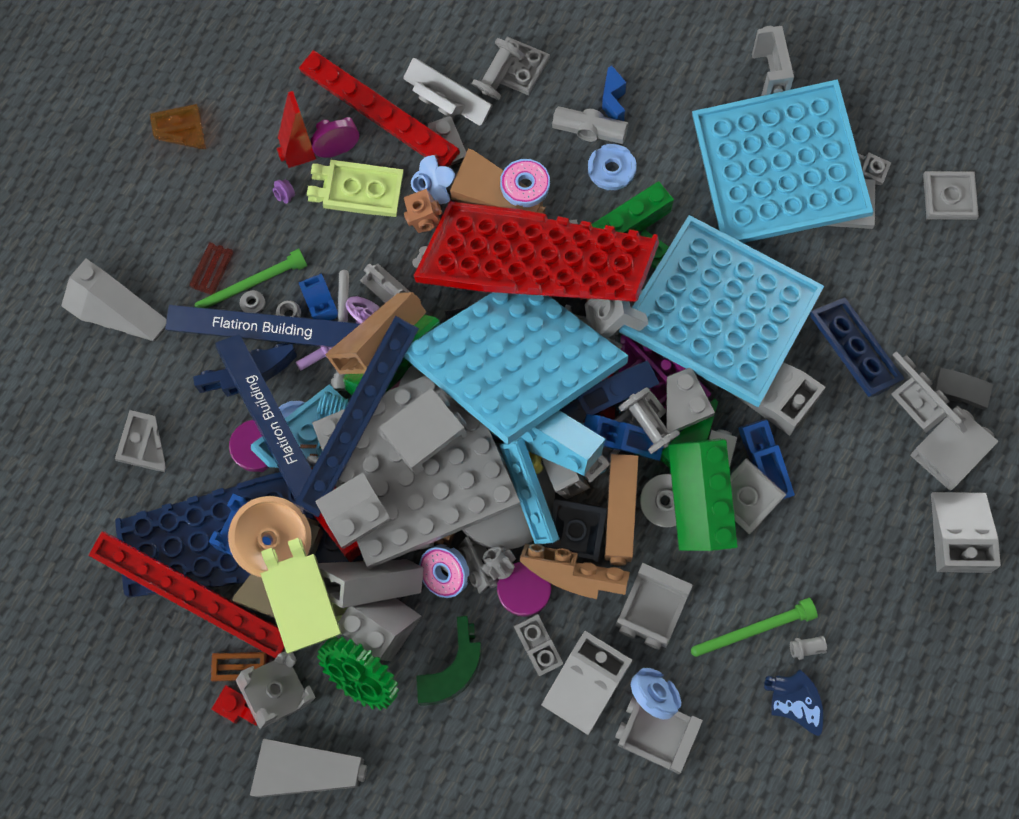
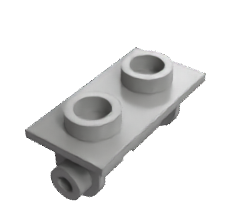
M378 263L376 265L368 264L365 267L364 272L366 275L360 281L384 303L397 293L410 292Z
M468 536L465 537L459 544L458 551L465 558L469 567L471 584L477 587L480 594L488 586L489 588L496 587L498 578L493 580L481 568L484 565L482 560L484 553L487 551L486 547L469 539Z

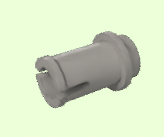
M824 636L803 640L795 638L794 641L790 642L791 655L799 660H802L804 656L827 653V644Z

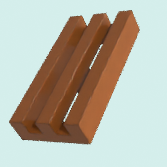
M212 653L211 681H236L239 674L217 675V672L221 670H245L251 666L257 669L266 664L267 653ZM260 659V664L218 665V660Z

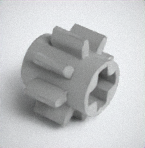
M494 546L484 553L483 561L485 564L481 568L493 580L497 578L505 579L512 574L515 567L512 562L516 558L510 549L506 550L504 546Z

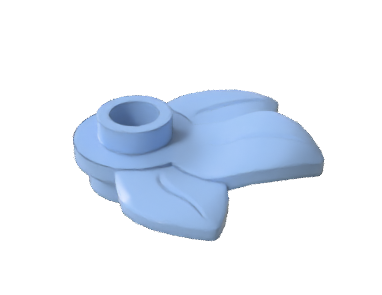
M435 155L427 156L422 159L419 171L412 177L411 187L415 192L427 188L434 200H437L439 204H444L450 201L446 188L453 183L455 173L449 167L438 166Z

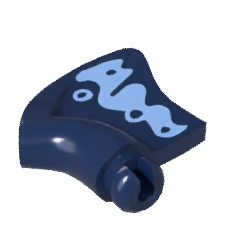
M800 669L791 677L767 676L764 689L766 691H773L771 715L792 719L812 734L820 736L823 729V707L818 690L810 678Z

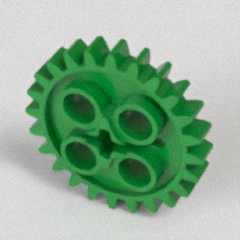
M342 636L340 639L333 637L328 639L318 650L319 655L317 658L321 660L319 665L324 667L322 672L330 675L328 680L337 684L336 688L343 689L344 695L351 696L354 702L359 700L364 707L368 704L373 710L375 707L382 710L383 707L387 709L398 696L399 689L396 687L398 682L393 680L394 674L387 672L386 670L389 667L380 663L381 658L373 657L372 651H366L361 643L356 646L352 639L347 642Z

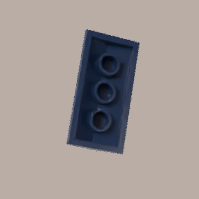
M845 297L809 313V316L868 397L878 396L904 380L902 374ZM841 305H842L843 308L846 310V312L849 314V316L852 318V320L854 321V323H855V324L857 325V327L860 329V331L862 332V334L865 336V338H866V339L868 340V342L871 344V346H872L873 349L876 351V353L879 355V357L882 359V361H883L884 364L887 366V368L890 370V372L893 374V376L895 377L894 379L891 377V375L889 374V372L886 370V368H885V367L883 366V364L880 362V360H879L878 357L875 355V353L872 351V349H871L870 346L867 344V342L864 340V338L862 337V335L859 333V331H858V330L856 329V327L853 325V323L851 322V320H850V319L848 318V316L845 314V312L843 311V309L840 307Z

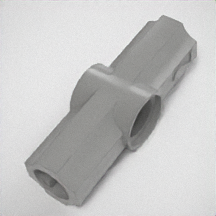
M558 106L554 112L552 128L576 133L579 138L589 142L596 141L598 138L623 144L627 136L628 122L604 117L601 112L595 109H585L584 112Z

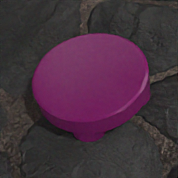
M350 117L332 122L322 120L317 123V130L312 135L310 142L317 156L331 158L351 150L359 140V132Z
M254 420L244 422L234 430L229 441V451L233 460L241 468L252 472H264L270 467L251 450V444L262 437Z
M521 562L514 563L515 567L512 574L505 579L498 580L497 593L502 606L510 613L522 617L540 613L550 599L551 583L533 573Z

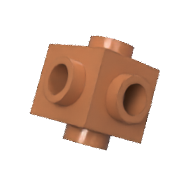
M427 188L404 197L407 208L404 216L409 226L413 225L418 233L430 231L438 226L440 222L439 215L442 214V210L438 201L434 200Z

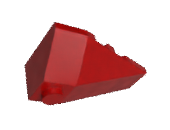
M293 91L288 92L278 134L281 147L276 148L281 162L286 161L288 168L316 160Z

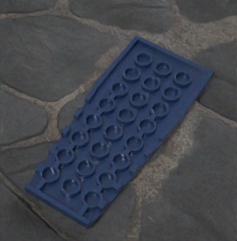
M281 472L238 483L237 486L232 488L217 489L212 491L211 494L201 497L196 495L187 498V501L173 505L171 503L162 505V508L148 512L144 510L136 513L135 516L124 519L117 518L115 519L117 539L207 588L243 584L251 573L244 570L233 556L215 549L209 543L214 530L219 533L221 532L231 512L227 504L232 494L243 497L247 502L264 496L280 497L293 504L295 499ZM309 512L304 514L306 518L317 521L313 514ZM319 523L318 527L323 530L324 534L315 554L317 562H349ZM362 554L352 562L364 561ZM122 574L125 596L130 598L157 594Z

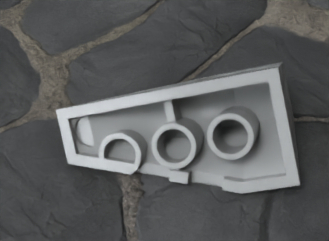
M85 259L69 277L61 306L78 319L151 341H155L165 329L166 318L88 259Z

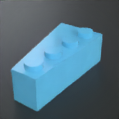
M559 410L518 438H524L529 452L583 476L601 456L605 443V438Z

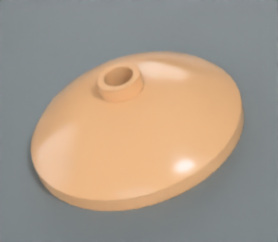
M264 496L247 502L237 511L229 527L228 542L234 559L244 570L258 577H261L260 573L268 571L261 551L269 548L275 549L280 562L293 557L288 541L296 538L301 539L306 556L311 547V529L307 518L292 502L280 497ZM262 538H270L271 545H265Z

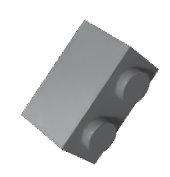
M364 473L359 474L315 501L326 523L343 549L391 520Z

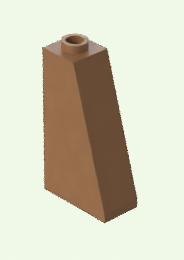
M468 148L450 189L452 201L514 208L545 214L546 208L543 207V201L532 207L515 206L504 198L500 187L503 170ZM521 182L518 183L519 186H521V187H523V188H527V186L524 185L523 183H521Z
M413 292L397 293L331 348L325 355L338 373L364 374L395 316L415 325L426 313L420 299Z
M611 454L605 560H610V564L616 566L626 565V562H631L633 557L638 456Z

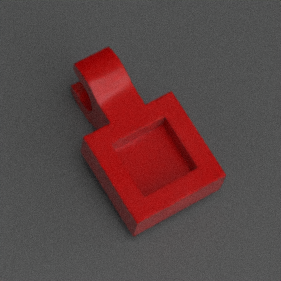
M225 685L211 710L233 723H237L239 718L242 717L257 726L250 709L247 707L244 696Z

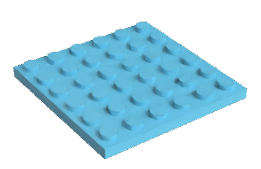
M838 79L692 111L718 228L724 234L742 243L873 215L872 204Z
M689 215L644 287L638 301L632 307L647 315L648 325L641 331L623 325L619 329V333L686 369H693L695 374L759 407L824 286Z
M495 292L490 293L421 338L413 341L404 356L406 360L507 445L628 363V355L551 297Z

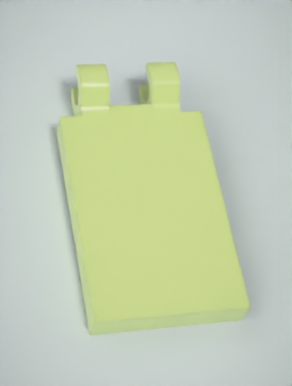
M330 160V166L312 164V179L324 180L323 188L308 186V201H323V208L396 217L404 172L403 169Z
M299 538L288 541L293 555L289 559L279 562L277 553L272 548L261 551L268 571L260 574L287 654L342 634L316 556L314 554L306 556L303 543Z

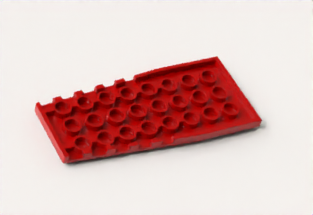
M449 201L416 269L414 279L416 283L483 292L638 301L658 248L659 239L657 234H653L652 238L639 236V232L635 230H629L627 234L615 231L613 226L606 225L604 229L592 227L591 222L582 221L580 225L569 222V218L558 216L556 220L547 219L546 214L521 209Z

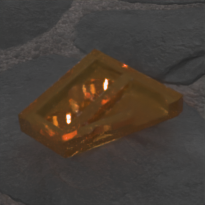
M197 104L150 113L152 132L155 139L198 149H206L200 110Z

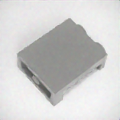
M766 26L758 29L752 57H767L770 72H767L761 96L790 90L794 75L783 27Z
M432 388L379 427L384 437L415 476L424 470L422 464L458 436L462 438L467 436L464 428L467 424L458 412L453 414L448 408L451 404L441 392L437 395Z
M958 406L956 408L966 418L963 423L967 431L962 433L946 417L910 455L950 491L998 443V440L994 438V434L988 428L981 427L974 420L970 412Z
M642 563L616 623V626L620 628L619 632L630 638H634L635 635L646 639L644 643L658 650L661 646L666 648L693 585Z
M633 696L626 712L631 714L627 724L621 722L615 738L620 739L617 746L680 774L703 720L695 716L689 717L679 711L670 719L662 720L645 711Z

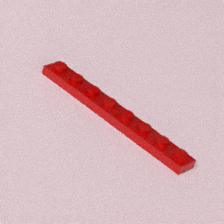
M313 50L299 66V70L422 156L435 155L438 166L449 167L460 154L459 148Z
M105 531L100 533L88 556L274 658L284 651L285 647L278 626Z

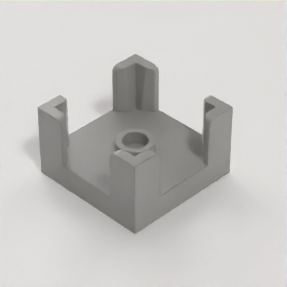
M590 299L584 305L588 326L619 349L622 348V344L609 338L623 325L641 331L648 325L647 315L630 307L629 301Z
M284 651L278 654L274 661L257 669L251 666L241 671L236 679L259 729L309 706L316 698L310 686H307L304 690L293 666L297 660L293 652L287 654Z

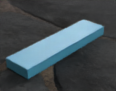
M524 438L516 439L509 445L505 442L500 444L534 543H554L559 540V536Z

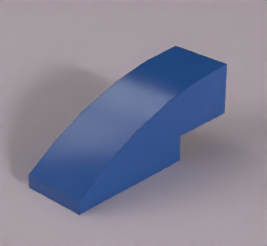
M586 414L584 426L605 438L604 447L660 461L663 447L650 454L648 449L653 445V442L642 427L598 415Z
M762 419L739 427L738 429L751 463L786 494L783 499L794 496L795 494L779 445L775 444L768 420Z

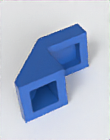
M613 66L608 67L602 110L609 118L624 121L625 110L617 99L625 94L626 82Z
M322 274L299 282L313 319L330 321L338 317L337 309Z

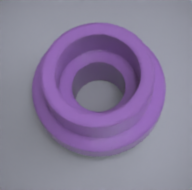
M286 179L274 182L273 193L277 200H283L286 204L289 203L291 198L295 196L290 182Z

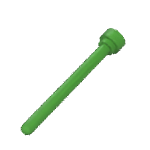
M298 248L290 252L291 255L287 256V260L196 302L194 307L207 309L291 268L293 270L297 268L301 270L308 265Z
M810 597L799 601L798 605H795V609L695 645L691 648V654L698 657L800 619V621H811L818 618L816 608Z

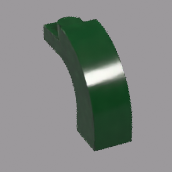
M468 616L457 617L458 653L450 667L436 674L416 675L418 704L420 706L435 705L449 701L462 693L474 679L481 661L482 645L480 642H470V640L475 639L474 623H469Z

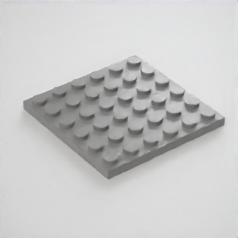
M427 376L384 393L336 483L338 488L359 474L364 473L391 518L389 522L357 541L368 569L521 505L489 429ZM432 388L437 395L441 392L451 404L448 408L453 414L458 412L467 424L464 427L467 436L465 438L458 436L422 464L424 470L415 476L384 437L379 427ZM345 409L312 422L322 451Z

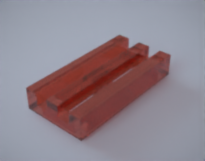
M209 242L189 286L192 289L210 295L215 294L234 253L232 249H224L223 246H215L214 243ZM213 251H215V253H214V255H213V258H212V260H211V262H210V264H209V266H208V268H207V270H206V273H205V275H204V277H203V279H202L200 285H198V283H199V281H200V279H201V277H202V275H203V272H204V270H205V268H206V266H207V264H208V262H209V260H210V257H211ZM221 254H224L210 287L206 288Z

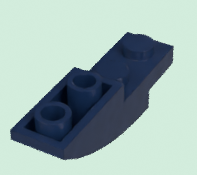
M286 343L277 344L272 349H255L249 352L265 382L280 373L297 357L293 344L288 345ZM227 368L219 371L206 370L201 372L200 375L193 376L194 385L200 393L222 388L227 397L239 394Z
M647 360L600 381L559 411L581 423L585 421L586 414L597 415L628 400L630 395L636 394L646 387L650 389L660 383Z

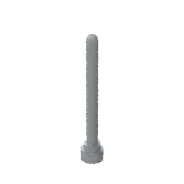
M341 270L339 272L338 322H348L346 301L349 298V272ZM337 370L334 378L331 379V386L336 391H347L343 381L345 374H339Z

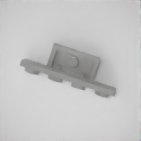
M413 58L404 75V80L414 85L412 91L419 94L418 98L421 101L437 105L439 107L438 111L444 115L461 114L478 125L484 124L492 108L490 102L419 59Z
M896 351L893 357L911 378L891 394L925 433L945 417H948L962 433H965L967 428L963 423L966 420L964 415L956 407L951 410L947 405L949 402L947 397L940 390L934 392L930 387L933 384L923 372L918 375L914 370L916 365L907 355L902 358Z

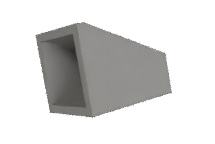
M397 598L350 606L344 612L338 624L343 635L352 639L357 645L361 643L366 651H372L373 656L380 657L381 660L392 661L422 616Z

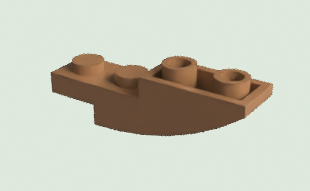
M525 544L520 562L533 573L557 587L594 599L598 598L599 590L626 594L630 572L616 567L605 568L592 563H577L578 553L570 552L563 548H546L540 544Z

